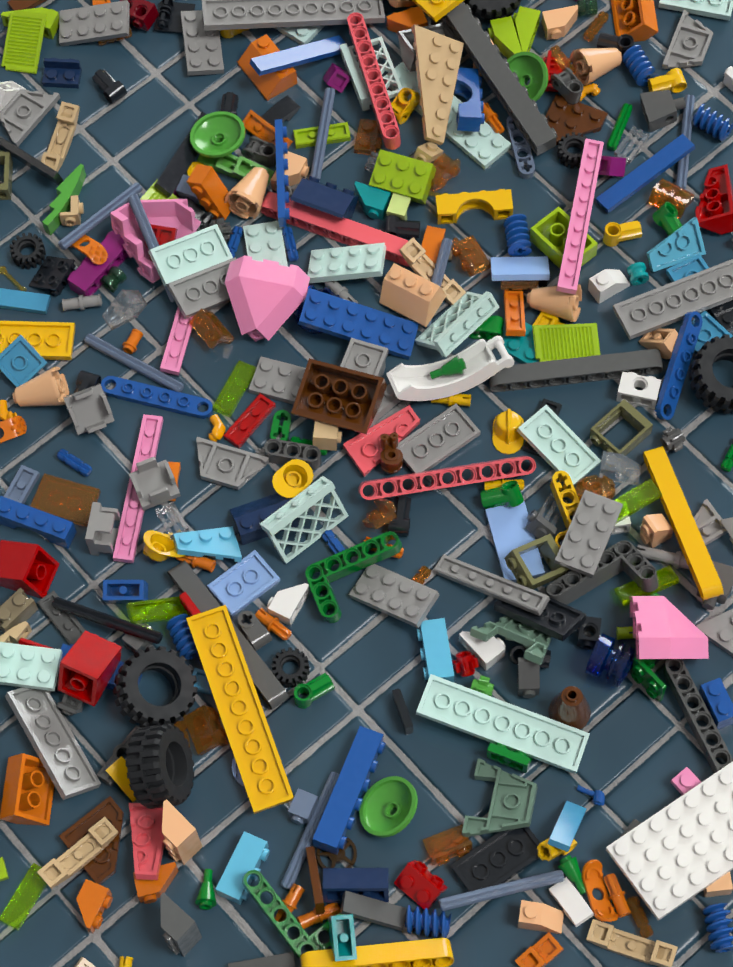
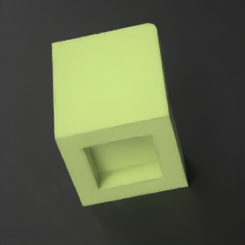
M393 193L387 209V216L394 215L399 217L400 220H407V210L411 197Z

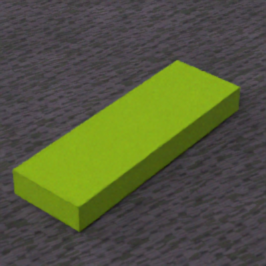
M348 122L330 124L326 144L351 141ZM319 126L293 130L296 149L315 146Z

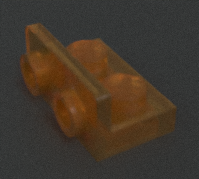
M360 118L354 153L376 156L377 149H381V132L376 120Z
M444 153L432 163L437 170L434 179L431 181V191L435 193L439 188L442 189L449 179L459 174L460 160L458 158L452 160Z
M662 178L653 187L648 203L660 208L665 202H670L678 211L677 218L681 219L685 209L693 202L695 195Z
M473 235L461 241L457 237L453 238L451 250L455 257L458 256L463 271H467L470 277L491 268L489 260Z
M201 308L189 321L196 332L212 349L219 342L230 344L235 339L211 311Z
M382 498L375 499L374 502L379 511L375 509L366 515L367 518L362 521L367 528L378 529L397 517L395 514L396 508L392 501Z
M203 705L183 717L199 755L207 753L218 745L226 746L228 744L226 732L221 727L218 720L219 715L214 708Z
M463 824L423 839V844L432 865L446 864L450 861V858L455 856L463 857L472 850L473 844L471 840L462 835Z

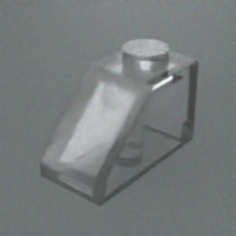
M122 289L103 313L102 317L109 328L114 330L137 318L148 304L139 290Z
M603 451L599 474L600 480L639 485L641 465L624 454Z

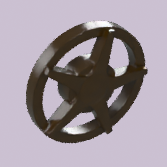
M347 837L348 843L345 844L343 850L339 849L337 855L330 852L320 853L321 849L317 848V861L322 869L327 868L322 863L321 856L329 857V860L332 862L331 868H335L336 864L343 861L349 864L346 868H352L357 859V850L353 841ZM350 845L354 852L352 861L345 856V850Z

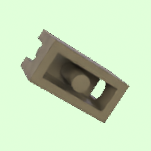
M19 588L0 606V630L3 633L27 621L39 610L35 601L31 597L28 598L23 589Z

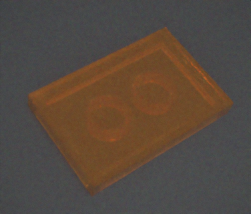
M44 473L30 507L87 527L92 503L97 502L101 491L98 488Z

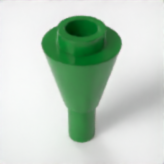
M457 355L441 368L430 372L432 380L443 375L464 374V369H467L464 359H459Z
M568 855L559 861L561 865L558 868L575 884L582 895L586 890L581 879L582 875L576 856L572 858L571 855Z
M211 869L204 870L203 882L195 904L203 910H210L217 905L212 883L213 870Z

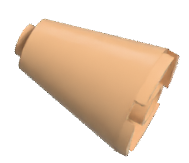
M581 48L573 50L570 55V63L573 62L571 70L584 85L590 84L618 67L622 61V53L617 48Z
M254 167L227 193L225 203L228 201L230 204L229 210L235 215L244 219H248V217L255 219L259 215L269 180V174L266 169Z
M580 284L577 286L576 295L556 291L557 286L534 288L531 292H528L527 303L530 304L531 308L570 322L577 321L581 308H578L579 301H582V288Z
M53 367L16 387L15 392L12 394L15 404H18L20 407L66 405L63 397L69 395V388L64 374H59L58 372L60 368Z

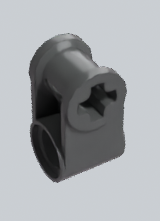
M564 68L563 72L551 75L552 86L563 96L566 102L576 104L580 101L583 84L570 68Z
M251 136L247 147L241 151L242 155L266 167L275 166L276 146L256 136Z
M247 610L238 615V628L255 651L273 640L268 630L260 623L253 612ZM246 620L247 622H251V624L248 625L247 623H244L243 621Z

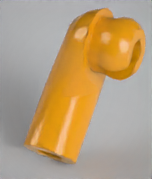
M592 83L583 86L579 102L589 93L592 96H597L601 91L597 87L598 85Z
M0 400V420L4 421L18 416L16 412L8 411L6 400Z
M214 414L209 419L214 426L212 433L209 434L210 441L217 442L222 439L226 428L218 414Z

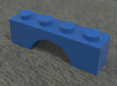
M459 68L454 92L464 97L467 102L458 104L456 116L457 131L479 132L480 125L484 124V113H481L483 112L484 103L480 101L483 94L481 89L482 77L478 76V69Z
M0 496L1 525L12 529L16 527L30 529L45 537L50 543L69 549L77 533L73 522Z

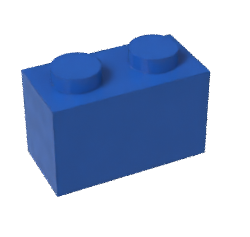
M103 580L102 600L107 604H148V583L145 580Z
M721 678L701 684L699 693L717 729L733 724V703Z

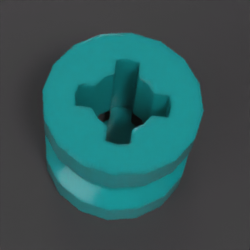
M637 262L627 268L628 274L631 275L630 282L632 285H642L649 280L645 263Z

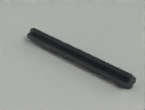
M55 597L52 602L54 609L155 644H159L163 638L161 632L59 597Z

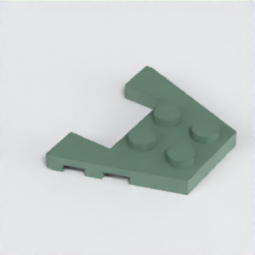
M508 616L501 617L499 622L496 623L486 622L484 627L481 628L474 626L470 631L471 636L485 642L499 634L509 641L523 644L525 648H528L525 651L524 659L538 665L542 664L552 640L551 636Z
M478 759L474 774L475 780L495 782L488 818L465 815L462 829L463 837L529 827L538 789L537 784L516 774L511 775L498 766H491L484 760Z

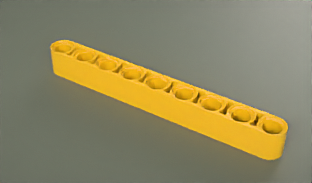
M663 446L644 451V462L702 600L723 595L724 591L720 578Z

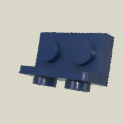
M44 58L43 87L79 89L82 74L79 60Z

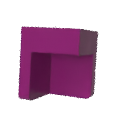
M332 63L323 79L327 85L342 93L351 76L347 71Z
M601 156L598 174L624 177L626 158Z

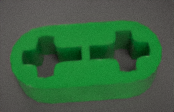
M280 410L274 414L270 439H276L279 432H282L280 440H289L292 420L288 411ZM282 417H285L286 420H284L283 426H280V420Z

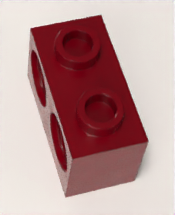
M127 0L130 3L129 24L137 29L148 31L159 16L155 4L146 0Z

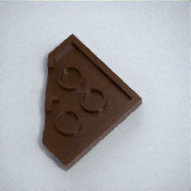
M556 94L546 114L547 124L550 128L553 127L558 136L556 138V145H558L559 140L561 141V137H566L568 133L570 136H572V132H575L576 136H578V133H581V137H583V134L601 131L608 116L607 112L580 102L570 104L565 101L563 96Z
M111 796L59 835L63 843L70 849L86 836L88 830L103 817H106L119 832L118 835L93 860L83 867L94 882L99 885L116 873L124 817L123 811Z

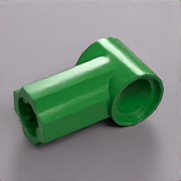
M665 202L652 214L655 223L663 227L668 236L682 226L677 218L678 211L670 202Z
M514 480L504 483L501 487L481 491L480 494L481 502L485 509L502 505L515 507L524 501L519 484Z
M324 673L306 684L297 685L294 689L295 705L302 709L308 708L313 701L334 690L335 686L329 675ZM302 693L308 695L305 699H301L298 696Z

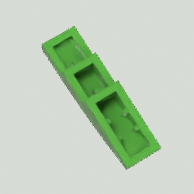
M233 154L219 158L199 155L197 162L212 166L215 171L238 180L243 179L254 167H262L269 174V184L274 173L269 168L245 157H237Z
M82 164L56 188L58 196L49 205L51 213L42 221L45 232L50 236L61 224L60 212H70L71 196H79L86 178L84 165Z

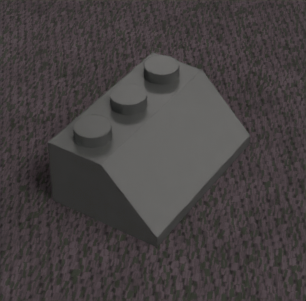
M446 23L423 27L458 41ZM412 29L398 31L402 61L410 72L416 71L415 61L417 58L416 50H414L413 46L415 42L414 33H412Z
M163 892L160 896L161 929L164 933L162 937L168 944L167 947L175 955L180 953L185 957L202 936L196 922Z

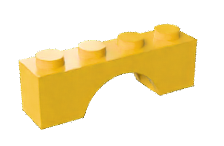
M511 189L436 195L438 225L457 223L460 215L470 209L484 210L494 220L506 219L513 215Z

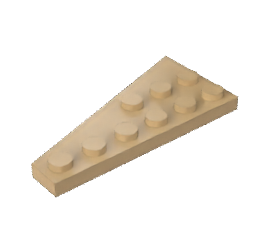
M414 24L411 28L415 40L413 46L414 50H416L417 58L415 64L418 89H420L421 93L420 106H422L424 140L442 145L445 140L464 43Z

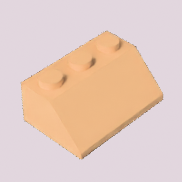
M394 263L383 279L379 303L427 327L447 295L439 285Z
M166 799L163 802V843L166 845L165 848L168 850L169 856L175 862L180 861L184 865L202 848V844L197 830Z

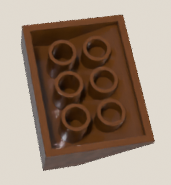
M309 358L291 414L367 434L382 403L387 384L382 377Z

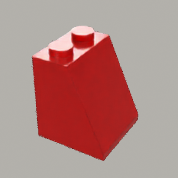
M1 540L0 586L14 591L21 588L27 595L40 599L44 598L60 563L38 544Z
M85 630L60 662L58 690L95 707L121 660L122 647Z

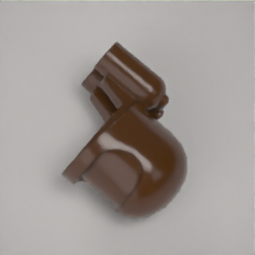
M391 433L390 436L387 434L380 436V448L383 449L380 455V466L387 474H396L403 466V454L397 448V433Z

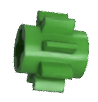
M481 675L479 680H473L471 689L492 696L494 684L490 683L489 677Z

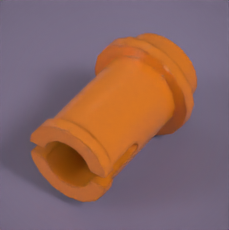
M132 329L127 341L122 344L123 351L128 354L136 352V347L143 337V333L138 329Z

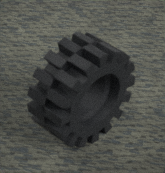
M572 132V136L568 133L566 137H561L557 150V157L560 159L561 164L564 163L565 167L571 165V169H574V166L577 169L580 168L584 142L587 136L581 137V133H578V136H576L575 132ZM577 147L581 149V153L571 154L567 149Z
M22 233L23 237L16 236L17 240L13 239L12 244H10V253L16 266H20L21 269H24L26 266L27 270L31 269L30 266L37 268V263L41 265V260L44 261L46 255L42 239L38 238L36 234L32 236V233H28V236ZM26 247L35 248V251L30 255L21 254V251Z
M288 647V651H285L284 648L281 650L282 653L277 652L276 658L273 657L271 667L274 676L281 685H286V688H290V685H293V688H295L296 684H303V680L306 681L308 679L307 675L310 673L307 656L305 657L304 652H299L297 648L294 651L292 647ZM288 661H294L298 664L299 668L296 673L290 675L283 671V665Z

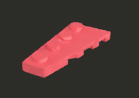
M408 405L369 428L367 434L361 433L345 442L343 448L365 477L380 463V455L383 451L380 448V436L382 434L390 436L391 433H397L399 443L420 424V419L411 406Z
M129 803L136 879L158 880L165 845L162 834L163 807L149 809L140 803Z

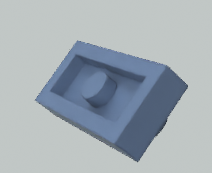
M21 465L3 497L24 504L39 479L40 473Z

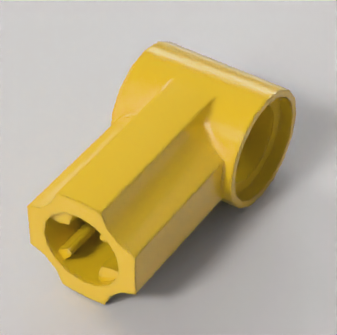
M680 68L671 69L666 75L650 78L647 82L649 92L670 90L673 93H679L687 88V83Z
M637 220L623 224L616 222L608 223L603 234L604 244L614 247L621 241L641 238L642 227L640 222Z
M548 838L537 846L538 856L542 861H551L561 854L563 856L567 855L578 843L574 839L569 851L566 852L549 845Z

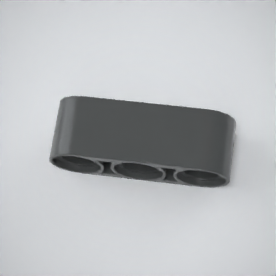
M269 439L264 444L265 457H269L270 463L285 465L291 460L300 459L308 463L312 470L318 469L322 464L321 452L316 446L279 439ZM272 449L278 450V451L275 452V453L269 452V451H271ZM290 453H297L295 456H289ZM311 456L317 457L313 460L308 459Z

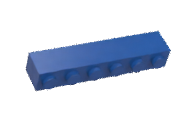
M362 726L359 727L314 834V847L335 855L338 854L339 849H344L347 842L346 832L352 829L355 822L353 815L356 810L359 811L361 808L363 791H368L371 782L369 780L370 774L375 773L378 766L377 757L384 752L386 746L384 734Z

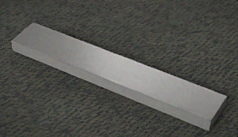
M445 554L442 555L433 569L434 573L538 616L541 615L550 600L548 595Z

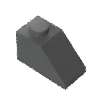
M518 658V696L534 698L539 696L540 665L524 658Z

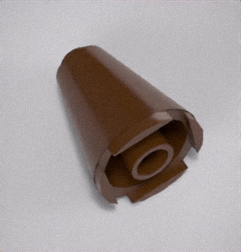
M569 686L553 698L549 705L548 714L550 719L580 730L588 723L591 710L581 690L575 686Z

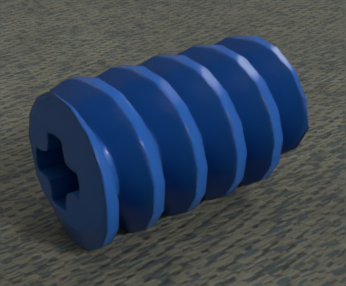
M634 45L623 54L622 61L626 64L625 66L629 69L634 80H636L637 85L641 87L647 86L648 79L657 77L656 69L648 61L649 58L645 56L644 50H641L642 47Z
M701 104L694 114L693 125L695 127L700 126V130L706 129L707 134L712 133L714 138L719 136V140L724 141L733 129V123L729 124L730 118L722 121L723 114L717 118V111L710 114L711 108L708 107L704 110L705 104Z
M524 214L511 215L503 223L508 253L513 257H525L532 252L530 248L531 242L529 241L530 236L528 235L529 230L527 228L528 223L526 222L527 217Z
M181 614L170 619L166 627L170 631L169 634L173 638L172 640L176 645L179 656L183 655L187 660L198 657L199 654L187 620H185L188 615Z
M727 903L710 905L702 911L707 916L704 922L709 924L706 927V931L711 933L708 936V940L713 942L710 944V949L715 950L717 953L733 951V944L731 943L733 936L729 934L733 932V927H728V924L732 923L733 919L726 918L731 913V910H724V907L728 905Z
M408 905L405 927L408 934H411L415 928L416 935H420L421 931L424 930L427 937L433 931L434 938H437L440 932L442 938H446L449 934L452 912L448 918L445 911H442L440 916H437L436 909L429 915L428 908H425L421 914L419 907L416 906L414 912H411V907Z

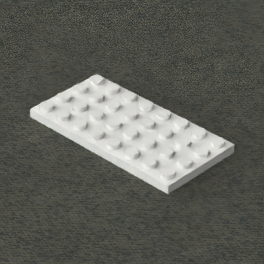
M733 761L606 847V851L658 921L733 870Z

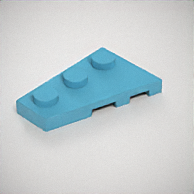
M693 217L646 253L652 272L679 264L698 254L701 256L706 254L697 217Z
M233 526L174 533L173 535L176 551L179 555L195 557L207 555L215 556V559L218 560L231 558L234 559V562L242 561Z

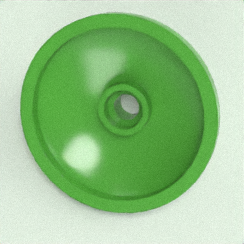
M519 52L507 59L510 66L509 69L517 74L520 85L526 87L529 98L536 102L543 95L548 83V69L545 62L538 55L531 52Z
M225 111L213 112L203 116L194 124L190 132V142L194 150L202 156L209 158L223 157L233 153L241 146L245 138V126L242 120L233 113Z
M399 776L386 777L372 785L363 797L359 812L360 821L364 829L371 835L381 838L390 837L402 831L410 823L417 809L418 798L414 786L408 780Z

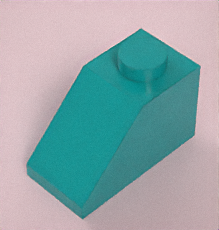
M356 181L354 184L355 195L359 196L358 201L365 215L372 219L383 220L391 200V192Z
M353 914L328 917L334 961L357 960Z

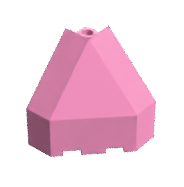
M187 199L140 200L150 224L178 229L176 239L196 232L201 224L195 218L194 210L188 207ZM128 202L110 213L112 229L115 234L119 233L125 242L122 245L129 257H134L139 265L137 270L140 275L154 283L160 279L154 263L150 261L144 237Z
M245 255L230 262L225 285L241 335L247 333L255 342L263 338L269 341L304 301L310 277L299 266L291 264L290 267L279 265V262L266 259L263 262L252 260V257Z
M664 596L630 597V618H633V638H636V659H709L708 637Z

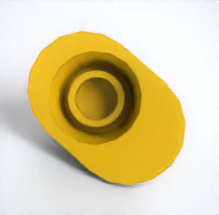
M511 409L498 414L493 421V445L503 454L516 453L524 443V438L517 432V429L524 423V420L519 414L511 411Z
M291 460L274 474L272 479L273 488L282 497L294 498L311 484L314 476L313 470L303 460Z
M154 530L144 533L145 547L143 554L152 560L163 562L170 557L180 558L186 556L177 554L173 535Z

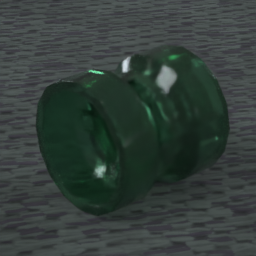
M577 0L579 17L586 14L597 15V0Z
M112 266L109 273L104 275L100 282L107 290L114 293L118 289V285L124 283L127 276L120 268Z

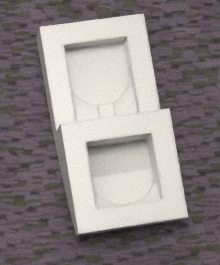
M567 877L564 878L563 882L556 883L549 888L550 894L562 907L564 914L575 927H578L594 916L588 904Z

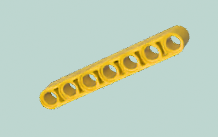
M447 938L356 946L357 960L335 962L332 949L308 951L300 956L301 967H449L454 963L450 940Z

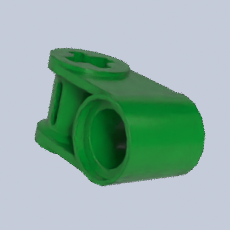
M490 316L475 330L476 334L473 332L468 337L490 340L495 336L503 338L504 319L500 316Z

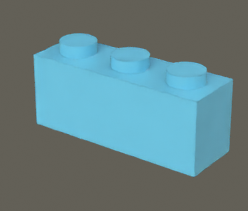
M445 618L425 620L421 623L420 629H417L418 641L423 643V648H420L421 661L425 660L426 667H423L424 680H429L430 674L454 682V671Z
M245 831L243 832L215 889L217 895L241 905L243 900L246 901L250 894L244 888L242 878L250 870L261 871L259 867L262 861L265 862L270 853L267 841ZM250 874L247 877L249 885H251L253 880H257L256 875Z

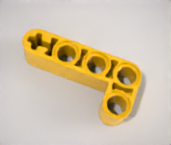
M562 470L555 472L550 482L551 491L567 529L557 534L555 538L559 549L561 546L558 541L564 540L572 521L570 516L575 514L580 503L569 474ZM568 497L572 500V503L567 504L562 498Z

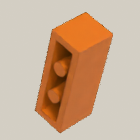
M197 164L187 180L191 191L197 196L205 210L214 215L212 219L224 218L226 220L231 212L229 210L230 204L228 201L225 203V196L229 191L212 166Z

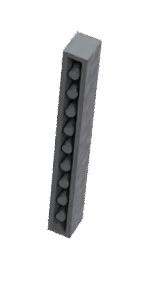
M462 2L443 16L444 21L458 41L464 43L463 49L536 156L555 147L556 138L558 137L553 127L550 128L547 124L546 116L543 113L540 114L536 102L529 98L526 87L520 85L517 74L509 69L508 61L500 56L497 45L492 44L488 32L483 31L477 17L474 18L470 6Z

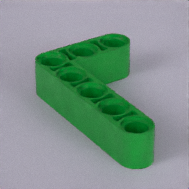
M391 531L385 532L307 567L305 572L307 581L318 609L327 622L335 623L339 621L342 615L330 583L398 554L402 549V543L396 533ZM390 540H396L393 546H387ZM377 548L376 553L368 554L370 549ZM353 556H358L356 562H349ZM339 564L337 570L331 571L333 565ZM316 572H321L317 579H312ZM328 590L324 597H319L321 591ZM335 608L333 614L326 615L328 609Z
M250 870L243 876L242 884L297 958L300 959L302 955L301 947L303 945H309L312 951L325 950L331 945L328 921L308 936L259 871ZM250 874L257 876V886L252 887L247 883V877ZM263 892L271 894L272 900L269 904L261 902L260 896ZM277 909L285 913V919L282 922H278L274 918V912ZM290 927H295L298 930L299 935L295 940L290 939L287 935ZM321 931L328 933L329 940L327 943L319 941L318 935Z

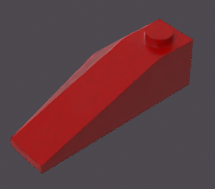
M725 164L708 170L704 183L705 188L703 194L700 195L699 206L695 210L699 227L718 234L733 232V189L729 168Z

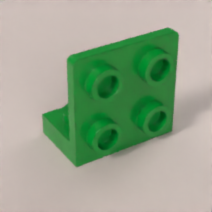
M635 657L631 669L632 678L636 683H641L646 688L647 694L652 699L656 698L660 702L663 700L666 685L652 671L655 667L656 659H636Z
M490 742L487 749V758L523 773H527L533 759L521 751H512L501 743L494 744Z

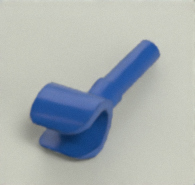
M578 785L577 791L593 797V804L598 806L604 805L605 795L602 791H592Z

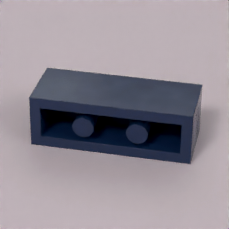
M323 868V902L342 903L345 891L389 902V868Z

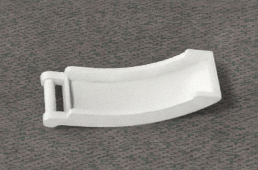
M495 336L487 342L484 339H480L465 350L447 359L424 365H404L401 363L386 374L398 399L428 401L450 397L467 391L483 383L502 369L512 367L515 361L508 354L503 338ZM495 348H497L502 357L498 361L492 352ZM457 355L459 359H464L467 368L464 369V374L443 375L432 380L430 372L441 368Z

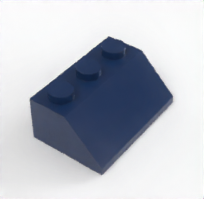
M309 176V178L301 179L290 198L292 201L339 218H352L359 196L354 195L355 191L347 188L340 190L337 189L336 184L330 182L323 184L319 182V178Z
M276 493L230 509L242 545L268 537L260 523L292 498H285ZM299 518L292 521L291 527L299 525Z

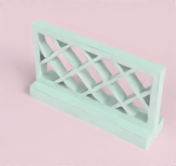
M381 36L371 39L372 46L381 45L379 51L374 50L376 59L378 60L379 57L386 59L384 65L378 63L381 74L384 71L392 73L389 79L383 77V81L386 82V90L390 84L398 88L395 91L387 90L389 99L396 97L403 88L383 38ZM347 43L340 45L341 57L347 72L351 76L350 80L362 111L370 109L371 100L361 69L359 68V62H357V56L353 53L355 51L354 46L348 47Z
M467 291L415 339L417 345L438 350L441 356L447 357L499 308V305L491 292L486 291L481 295Z
M324 476L320 477L260 523V526L268 534L281 559L286 564L321 538L326 530H331L349 516L334 490L333 482ZM330 493V503H323L324 497ZM316 506L314 516L307 515L308 509ZM321 507H328L326 517H319ZM333 508H337L341 512L336 518H331ZM300 518L298 528L291 527L292 521ZM305 519H313L310 529L303 528ZM317 521H324L323 528L315 530ZM280 530H285L282 540L276 539L274 535ZM290 531H297L294 541L287 540ZM302 532L309 533L306 541L299 542ZM286 544L293 545L292 551L285 555Z

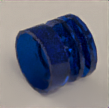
M602 633L590 656L585 673L599 678L603 671L607 672L605 682L609 683L614 675L616 677L613 686L619 687L628 676L633 665L636 648L630 646L627 652L624 653L626 643L622 642L619 648L615 649L616 639Z

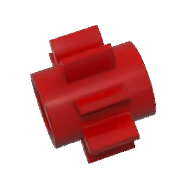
M470 651L459 652L456 654V660H452L453 670H456V673L463 677L473 675L475 668L479 667L478 658L475 657V654L472 655Z

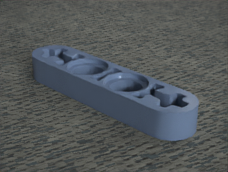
M509 116L506 120V129L517 171L521 178L530 179L535 174V164L530 145L518 128L514 130L513 120ZM521 136L524 140L516 142L514 137ZM524 151L528 155L526 157H519L518 153ZM525 163H527V169L529 170V172H526V170L524 169Z

